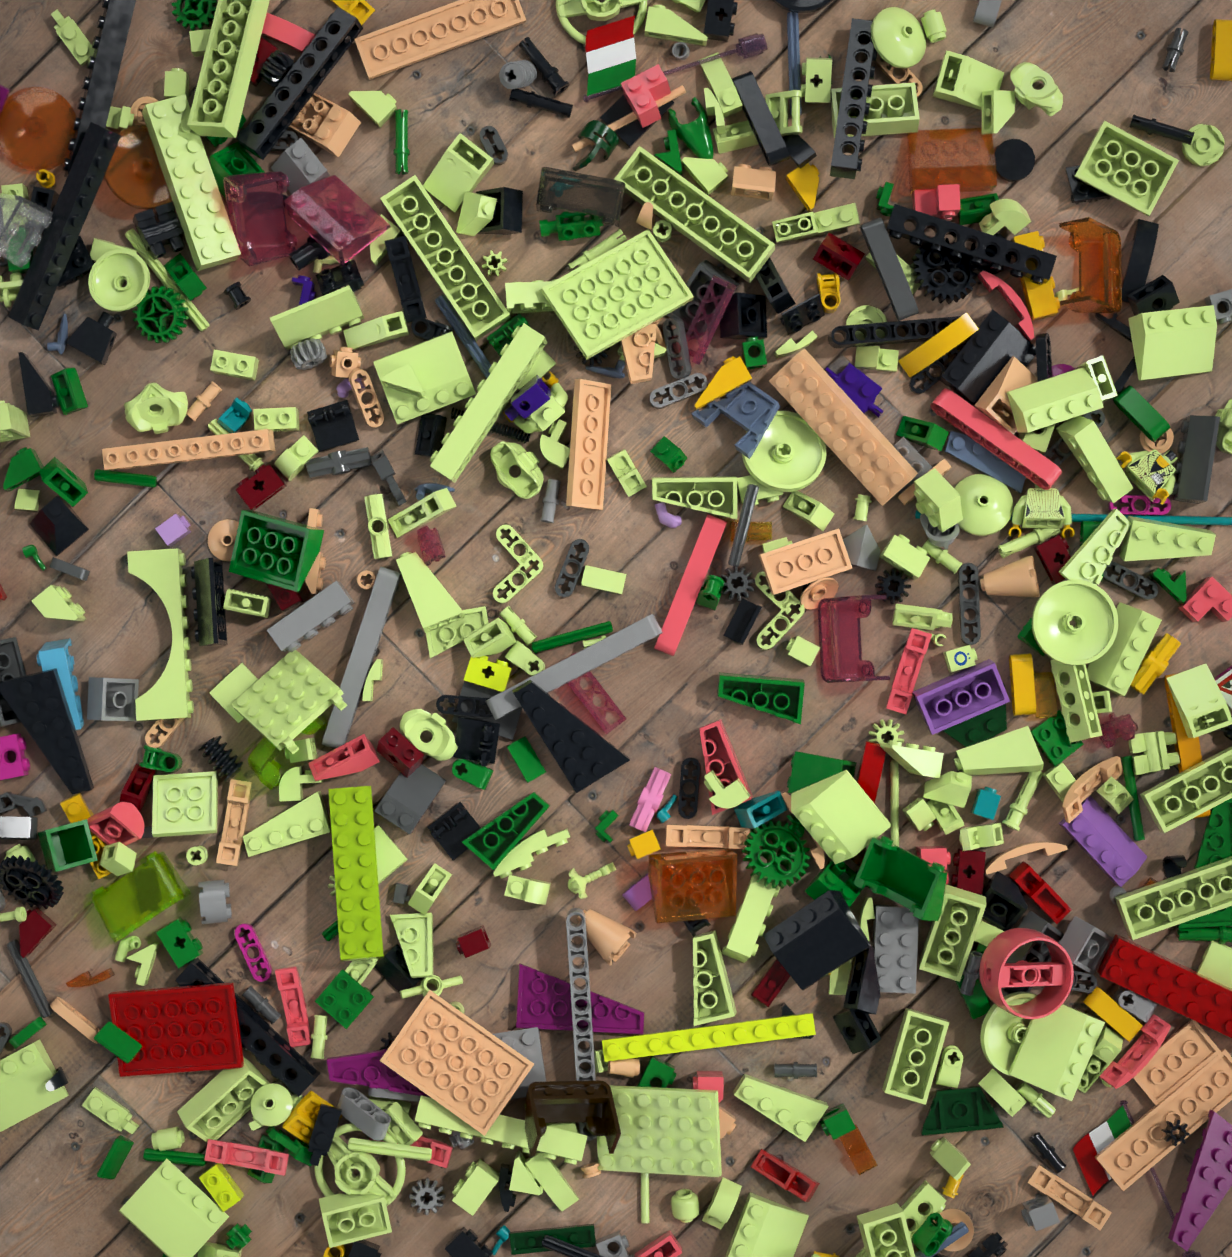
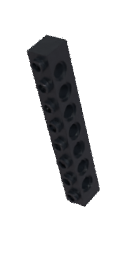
M339 7L329 16L328 21L318 30L312 42L305 47L299 59L292 64L286 76L279 81L276 89L267 97L260 110L254 114L247 127L241 131L237 140L246 150L264 160L353 43L354 39L363 30L356 17Z
M852 18L830 169V176L855 179L856 171L861 172L862 159L858 158L859 153H863L865 140H861V134H866L867 121L863 120L864 116L869 115L870 103H866L867 97L871 98L873 85L869 84V79H874L875 66H871V63L876 61L877 51L871 39V25L873 21Z
M894 204L886 227L889 236L894 239H901L902 237L908 239L909 243L921 246V244L930 246L929 249L935 252H941L942 250L949 252L951 257L957 259L965 257L976 265L984 263L990 265V269L994 271H1009L1013 277L1022 278L1024 276L1030 278L1032 283L1039 285L1049 281L1057 257L1041 250ZM904 223H913L915 230L907 231ZM931 228L935 232V236L932 238L927 237L924 230ZM945 235H952L955 238V243L948 244L945 241ZM965 242H973L975 250H967ZM988 247L994 249L995 256H987L985 249ZM1006 254H1012L1015 257V263H1008L1005 259ZM1026 261H1033L1036 266L1035 270H1029L1026 267Z
M198 957L175 980L179 987L197 985V981H201L203 985L224 983ZM235 993L242 1047L254 1054L256 1060L261 1065H265L271 1071L274 1078L281 1080L290 1093L296 1094L299 1097L320 1075V1072ZM243 1024L250 1028V1032H246L243 1029ZM258 1039H262L266 1047L261 1046L258 1043ZM273 1054H278L281 1057V1061L275 1060ZM289 1068L294 1069L297 1073V1076L291 1075L289 1072Z

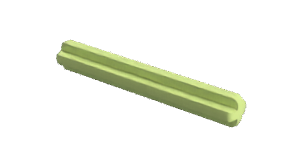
M350 1138L348 1141V1149L352 1151L430 1161L432 1157L431 1148Z

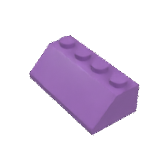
M990 659L912 692L919 711L932 735L1010 702L997 667Z
M1089 795L1081 803L1083 811L1070 823H1067L1064 818L1058 824L1116 886L1122 887L1139 870L1147 856Z

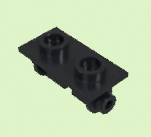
M998 1232L992 1233L982 1242L987 1250L983 1252L978 1246L968 1257H1000L1006 1252L1007 1249L1005 1247L1008 1243L1005 1241L1000 1242L1003 1238Z

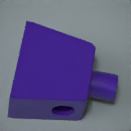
M536 375L511 397L512 405L504 412L511 421L519 415L525 419L550 400L551 390Z

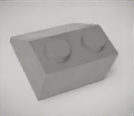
M302 138L288 147L271 167L296 201L330 176L326 168Z
M89 677L87 720L136 721L135 699L138 698L139 679Z
M1075 916L1068 924L1067 931L1058 943L1066 950L1073 964L1093 975L1108 950L1113 937Z

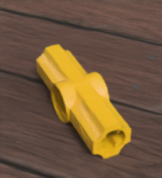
M1165 633L1153 651L1151 650L1142 660L1141 667L1136 672L1130 686L1144 695L1156 677L1158 678L1169 665L1168 661L1175 654L1181 643L1173 636Z

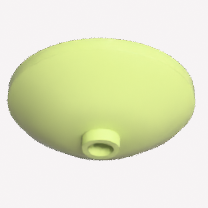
M889 7L879 12L873 19L871 39L877 53L884 61L897 68H910L920 62L926 50V37L921 24L911 13L902 8Z
M126 249L112 250L103 254L92 266L88 279L89 291L92 298L101 307L114 312L126 311L135 307L145 297L150 284V273L145 261L133 251ZM127 281V285L122 287V284Z
M975 474L964 478L954 488L960 494L963 520L958 522V525L967 533L977 536L992 535L1003 529L1010 520L1013 512L1012 495L1007 486L987 474ZM985 498L987 500V503H981L980 499Z

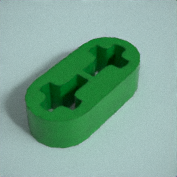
M41 1016L11 1038L9 1043L14 1049H17L47 1025Z

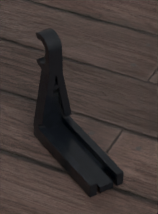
M1100 303L1095 309V317L1132 343L1130 327L1116 319L1117 313H1114L1110 319L1101 315L1099 310L1103 308V305ZM1135 356L1114 384L1117 394L1123 390L1124 385L1136 370Z

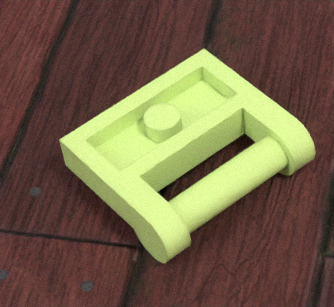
M791 90L766 94V103L781 136L802 134V126H800V98H802V91ZM788 99H792V126L788 127Z

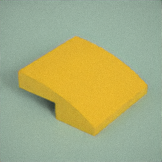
M310 1091L292 1110L290 1116L284 1122L283 1128L308 1145L321 1104L334 1106L313 1091Z

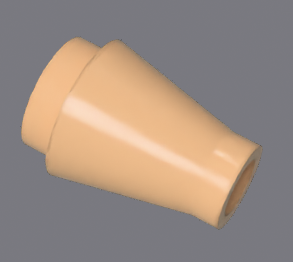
M630 1058L608 1061V1073L631 1078L639 1076V1059Z

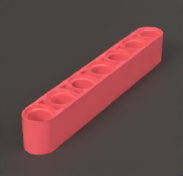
M944 388L931 403V409L937 415L1040 488L1049 490L1062 474L1061 469L1055 463L953 391Z
M707 514L661 629L663 633L659 635L654 649L674 656L727 521Z

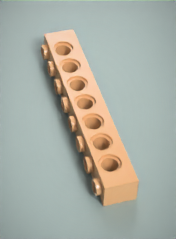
M263 429L102 449L104 470L114 471L275 451L273 430Z

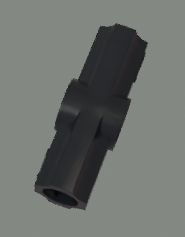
M340 220L323 232L317 231L312 233L307 238V243L290 253L289 258L296 269L300 271L316 259L322 260L329 257L333 251L332 248L349 238L350 232Z

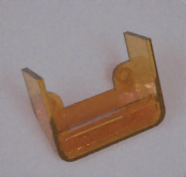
M1090 217L1059 223L1060 228L1070 232L1069 245L1074 251L1079 253V291L1073 292L1069 300L1060 301V306L1076 313L1119 312L1122 307L1121 238L1119 233Z

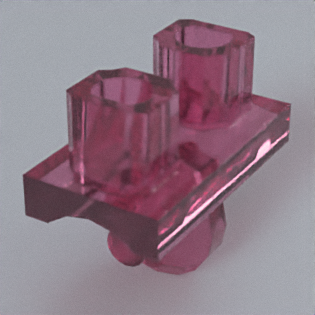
M424 526L417 530V538L426 566H429L434 560L438 562L446 557L436 527L430 529L428 526Z
M1110 713V720L1100 725L1103 736H1099L1106 748L1115 746V739L1122 737L1127 741L1135 738V731L1138 730V725L1133 721L1130 714L1117 717L1115 713Z

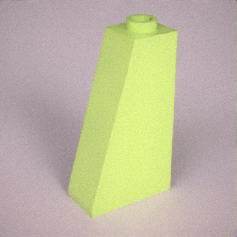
M406 552L400 555L399 559H396L425 633L464 618L459 605L416 552Z
M1029 726L957 750L956 758L954 759L957 770H961L962 773L970 776L1035 772L1043 770L1044 766Z

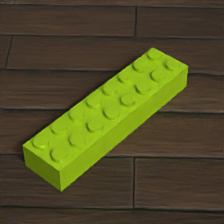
M371 786L328 789L340 961L383 958Z

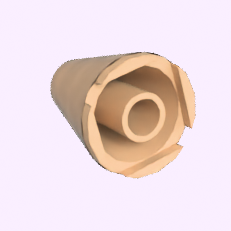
M1027 556L985 573L984 578L980 579L981 589L986 591L987 595L1040 597L1033 556Z
M583 910L586 916L587 939L604 961L611 966L612 960L616 962L631 945L628 942L630 937L634 939L637 933L594 910ZM578 916L577 920L579 921L578 923L582 921V918L580 916Z

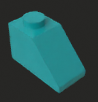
M775 791L752 798L735 807L734 810L741 827L754 829L787 810L780 791Z

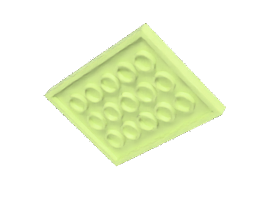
M649 229L544 286L541 290L586 360L687 304L694 298Z
M609 1085L613 1095L621 1135L614 1154H609L606 1137L597 1136L599 1170L720 1177L722 1175L718 1090Z

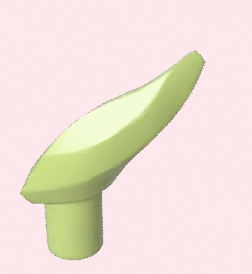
M329 256L322 260L316 259L313 272L320 273L323 263L331 265L347 260L351 261V258Z

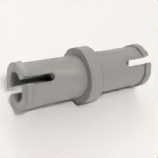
M548 479L546 496L542 500L544 503L540 520L542 522L554 523L556 505H559V500L557 499L561 481Z

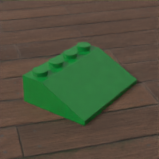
M241 510L229 572L299 592L320 552L324 530L257 511Z

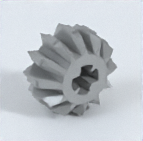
M305 339V341L294 345L290 350L291 360L299 370L318 367L327 358L326 349L320 339Z
M426 1178L425 1185L421 1180H418V1187L412 1186L411 1190L414 1193L410 1194L409 1198L415 1200L411 1203L412 1207L419 1205L418 1213L423 1208L425 1209V1215H429L430 1208L433 1213H437L436 1206L443 1207L444 1203L441 1200L445 1199L446 1195L440 1193L444 1189L443 1186L436 1188L437 1180L430 1184V1178ZM425 1192H429V1196H433L429 1201L425 1200L426 1197H422Z

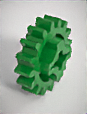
M177 0V2L172 3L173 8L176 9L172 13L174 16H178L176 18L178 24L183 22L182 26L184 29L190 26L191 31H195L196 27L203 30V25L205 24L210 27L208 21H213L214 19L213 13H215L216 7L213 6L217 5V1ZM185 1V7L182 9V4ZM195 5L198 7V10L195 11L192 9V6ZM208 7V12L205 15V8Z

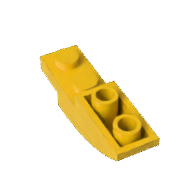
M81 793L60 803L70 823L82 821L94 815L92 810L86 805ZM90 831L98 861L90 862L98 879H101L112 873L99 865L103 848L107 844Z

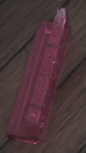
M715 275L686 334L687 342L695 338L698 341L699 347L696 352L688 348L689 355L694 357L692 362L698 365L703 360L737 287ZM715 282L726 287L722 295L715 296L713 291ZM713 301L716 307L715 313L707 315L704 306L706 303ZM705 320L708 327L707 330L698 333L695 326L696 323Z
M589 671L587 675H582V677L591 678L593 681L592 691L582 689L580 686L581 676L578 678V682L574 679L567 684L607 735L624 722L626 717L591 671ZM595 685L600 690V692L594 691ZM585 692L591 693V699ZM594 693L603 694L606 698L605 707L595 706L593 703ZM609 702L613 708H607V703ZM598 709H603V710H604V716L601 714V712H600ZM607 710L616 711L620 716V719L613 725H610L605 719Z

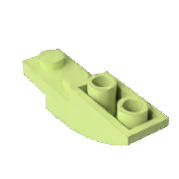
M856 203L815 213L809 212L772 221L776 242L778 243L841 231L843 228L860 225Z
M568 828L550 836L543 829L527 837L516 845L500 862L493 873L494 877L500 876L501 879L505 878L509 874L512 875L511 870L518 867L520 871L532 866L531 862L535 860L533 852H536L538 855L548 851L547 846L555 844L558 847L568 843L567 838L571 837Z

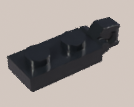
M321 1104L308 1143V1151L312 1152L310 1164L318 1166L321 1155L326 1156L327 1152H329L342 1109Z

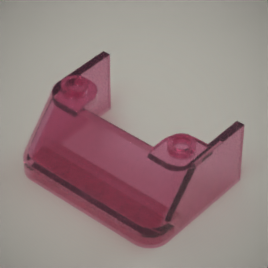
M886 595L824 598L819 602L821 677L825 682L890 680V676H875L873 663L869 660H862L860 618H866L871 613V600L886 599Z

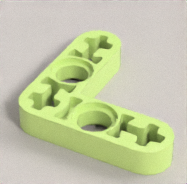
M510 525L500 526L497 529L496 537L520 565L494 588L493 597L499 603L510 601L543 570V562L540 557ZM502 529L505 531L511 530L509 535L513 540L516 536L519 539L513 542L510 548L507 546L510 541L507 538L501 539ZM517 544H523L526 547L524 555L517 556L514 553V547ZM531 560L533 562L539 561L537 565L539 569L537 571L532 569L529 572L532 576L528 579L527 575L520 569L524 566L525 570L530 567L529 562ZM518 573L524 576V583L519 586L512 582L513 576ZM509 581L516 591L512 593L510 589L506 593L508 596L506 599L503 597L499 599L497 597L499 595L498 589L505 590L508 587L505 582Z
M762 571L756 575L755 584L781 609L757 636L758 646L768 650L773 648L805 613V607L801 605L800 600L789 590L785 591L786 597L783 601H777L771 592L770 594L767 592L770 589L767 585H760V577H766L765 572ZM792 604L795 606L799 604L800 614L794 613L790 617L794 619V621L791 623L790 620L782 614L786 611L788 615L792 611L790 606ZM778 619H784L787 622L785 630L778 631L775 628V622ZM770 627L775 633L779 634L778 638L775 635L770 638L772 642L770 645H762L763 639L761 637L763 635L769 636L771 632L768 629Z

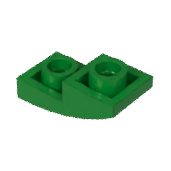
M962 974L960 982H955L961 997L965 1001L970 1017L974 1020L988 1013L991 1006L979 979L976 980L973 995L968 996L960 992L964 978Z

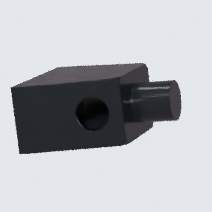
M104 311L98 321L87 317L66 343L101 364L106 365L117 333L109 329L114 317Z

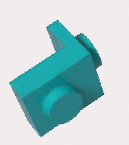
M235 398L232 405L222 414L217 423L229 433H236L250 419L252 409L245 401Z

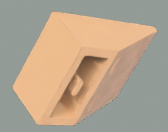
M314 93L290 124L289 128L322 149L339 157L361 122L350 111Z
M1012 356L974 406L1006 430L1015 434L1017 428L1007 392L1038 382L1037 377L1018 359Z

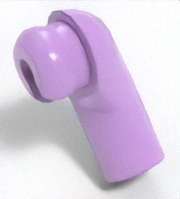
M349 378L344 379L336 388L338 391L337 395L340 398L348 397L349 391L352 389ZM362 378L355 379V381L360 383L361 388H365L361 381Z
M665 502L655 504L661 524L669 528H676L681 525V517L668 513Z

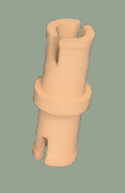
M212 381L201 395L198 394L196 396L197 400L187 410L186 415L193 421H196L201 413L211 406L210 403L222 389Z

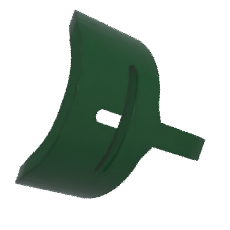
M592 120L588 122L577 137L579 139L587 138L593 141L595 146L585 158L581 159L573 167V170L578 171L586 167L600 148L606 154L604 159L608 160L619 143L617 134L600 121ZM606 133V137L604 138V140L599 137H603Z

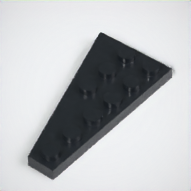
M57 668L0 681L1 694L71 794L92 790L94 788Z
M532 680L512 690L576 793L630 761L628 756L606 741L599 733L575 714H572L561 703H558Z

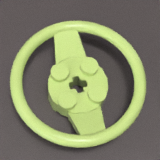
M556 0V12L565 31L576 41L586 45V36L579 33L571 25L567 17L587 15L590 20L607 21L617 16L620 8L639 4L638 13L634 20L633 34H635L644 21L647 12V0H604V2L597 0Z
M352 1123L337 1127L327 1154L335 1167V1183L339 1189L348 1195H384L386 1206L390 1205L399 1195L404 1184L406 1174L404 1158L395 1157L397 1178L392 1187L379 1176L380 1166L373 1155L366 1152L349 1150L348 1145L339 1137L347 1132L361 1130ZM386 1133L383 1141L397 1144L394 1138ZM321 1155L318 1166L314 1165V1171L318 1186L324 1196L327 1197L335 1194L331 1191L324 1178V1156ZM354 1169H358L360 1171V1175H354Z

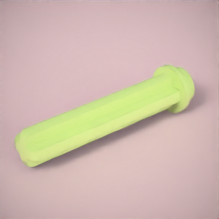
M217 419L212 420L208 424V429L215 435L230 434L217 423ZM255 454L238 456L249 466L250 471H255L264 464L262 458H258Z

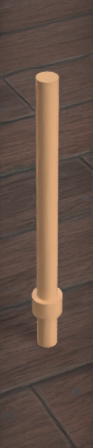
M683 85L672 90L667 96L655 101L658 108L685 94L686 90ZM632 112L607 126L616 131L635 121L637 117ZM583 138L572 144V148L577 152L588 145L593 146L595 143L587 138Z

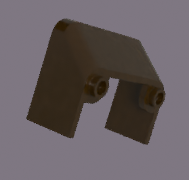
M597 1080L533 1082L529 1085L526 1093L525 1132L530 1156H535L540 1139L546 1132V1123L586 1122L587 1129L591 1134L605 1136L609 1154H614L621 1131L609 1084Z

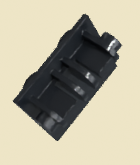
M1079 166L1065 168L1072 191V203L1077 205L1086 202V200L1090 203L1092 199L1095 202L1101 199H1110L1111 196L1074 177Z
M81 236L76 241L59 281V287H66L67 284L74 281L73 278L77 281V276L82 278V273L88 274L95 263L91 259Z
M355 259L344 261L332 269H324L316 275L323 296L347 285L350 286L353 292L362 289L361 287L364 286Z
M818 293L781 313L782 318H780V321L785 326L786 332L789 335L800 331L810 323L820 320L825 315L820 294Z
M348 400L307 412L319 452L359 440Z
M458 717L455 739L458 748L453 757L478 761L480 766H487V763L495 764L500 724Z
M461 801L427 827L433 838L439 842L452 860H455L469 849L462 841L481 829Z

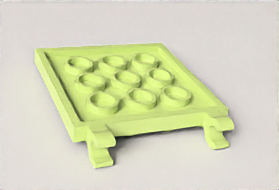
M297 650L289 652L231 704L242 717L279 751L286 747L292 754L299 750L293 739L328 707L334 704L342 711L347 706L341 697L344 694L343 691Z

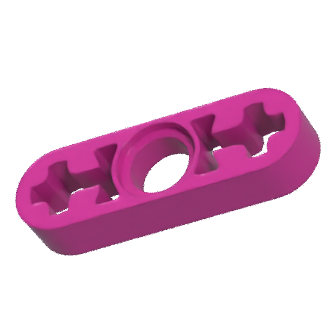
M1124 495L1119 499L1120 503H1129L1128 499H1131L1129 507L1120 508V512L1123 515H1164L1171 509V501L1168 498L1164 502L1166 508L1160 511L1158 507H1152V512H1149L1150 501L1147 496ZM1155 498V500L1151 501V504H1157L1161 499ZM1137 499L1145 502V509L1143 511L1135 509L1134 503ZM1109 501L1108 508L1110 512L1113 509H1117V507H1114V503Z
M248 923L239 925L235 929L234 935L252 976L259 982L266 981L272 975V967L252 925ZM242 927L245 930L249 929V941L255 940V942L248 944L246 947L243 945V943L247 942L244 936L241 937L239 934L242 932ZM255 946L258 948L259 956L257 958L249 957V947ZM263 958L264 962H260V965L263 969H267L266 977L257 974V971H259L258 964L253 966L252 962H257Z

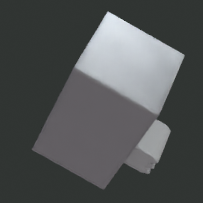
M396 883L393 902L405 904V900H410V896H407L409 885Z

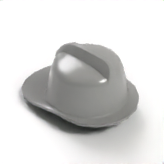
M925 514L920 515L921 524L929 541L935 546L944 547L945 550L948 549V546L954 542L960 532L958 523L942 533L937 527L934 528L930 524Z

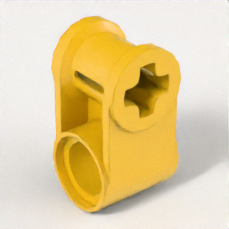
M835 272L834 274L827 275L817 273V288L823 310L828 314L834 313L840 304L839 275ZM825 299H834L836 305L833 307L827 306Z

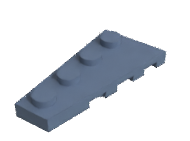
M954 431L949 432L944 452L967 465H971L978 469V471L999 480L1016 492L1022 493L1025 476L967 435Z

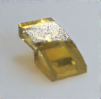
M1034 673L1035 717H1057L1053 673Z

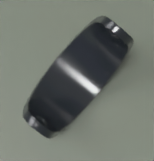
M1184 855L1164 857L1163 870L1167 879L1181 874V868L1186 867L1187 862Z
M61 1066L56 1069V1074L46 1083L45 1088L47 1091H54L68 1084Z

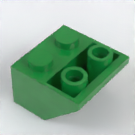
M830 860L811 881L805 892L815 900L828 890L840 891L850 908L863 889L853 884L857 874L844 862L835 864Z

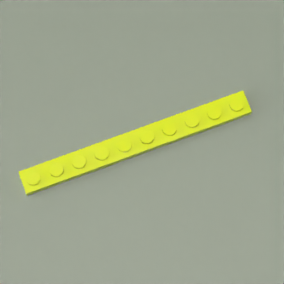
M813 1013L603 1039L602 1046L604 1061L607 1062L816 1035Z

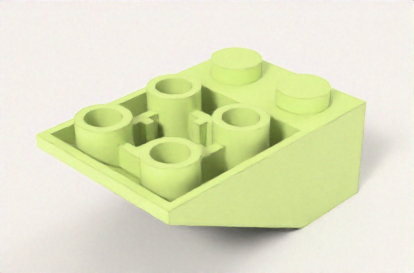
M946 50L932 97L982 110V92L1000 90L1004 72L968 56Z
M460 133L445 151L423 187L456 213L463 204L465 191L473 192L494 165V160Z
M1206 663L1166 678L1188 738H1196L1232 724V717L1227 703Z

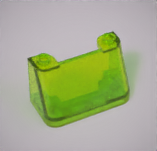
M320 715L302 733L312 735L319 729L323 731L329 721ZM263 737L249 755L248 765L262 784L270 790L278 789L281 780L280 768L282 765L274 759L280 751Z
M154 851L145 857L147 860L145 863L106 889L102 886L92 892L94 897L91 900L114 943L130 935L129 933L134 932L137 928L191 894L164 851L159 854L157 851Z

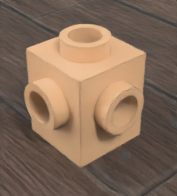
M340 347V350H334L333 355L331 354L329 359V366L332 367L331 375L349 378L350 372L361 366V358L358 357V353L353 352L351 347Z

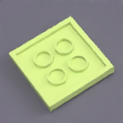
M217 771L153 776V837L217 833Z

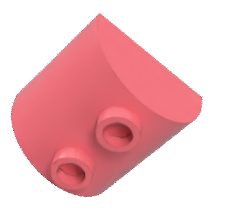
M117 803L87 819L90 831L107 845L121 842L127 846L141 839L144 833L143 817L132 803Z

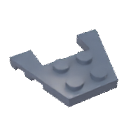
M747 382L727 393L726 397L720 401H712L707 404V408L701 411H694L692 416L700 424L708 427L722 413L745 429L747 433L735 444V448L750 459L780 406L778 401L751 382Z

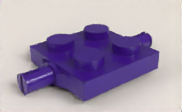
M851 363L838 374L828 367L825 369L863 413L869 410L879 418L880 414L878 412L882 414L884 410L880 409L874 402L876 396L883 389Z

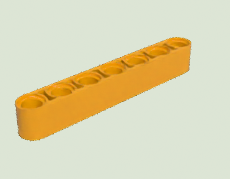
M1170 674L1165 675L1164 682L1172 732L1176 734L1177 744H1174L1175 751L1178 752L1180 758L1178 770L1181 773L1202 762L1199 736L1188 738L1166 679L1175 675ZM1210 810L1194 817L1193 819L1210 816Z

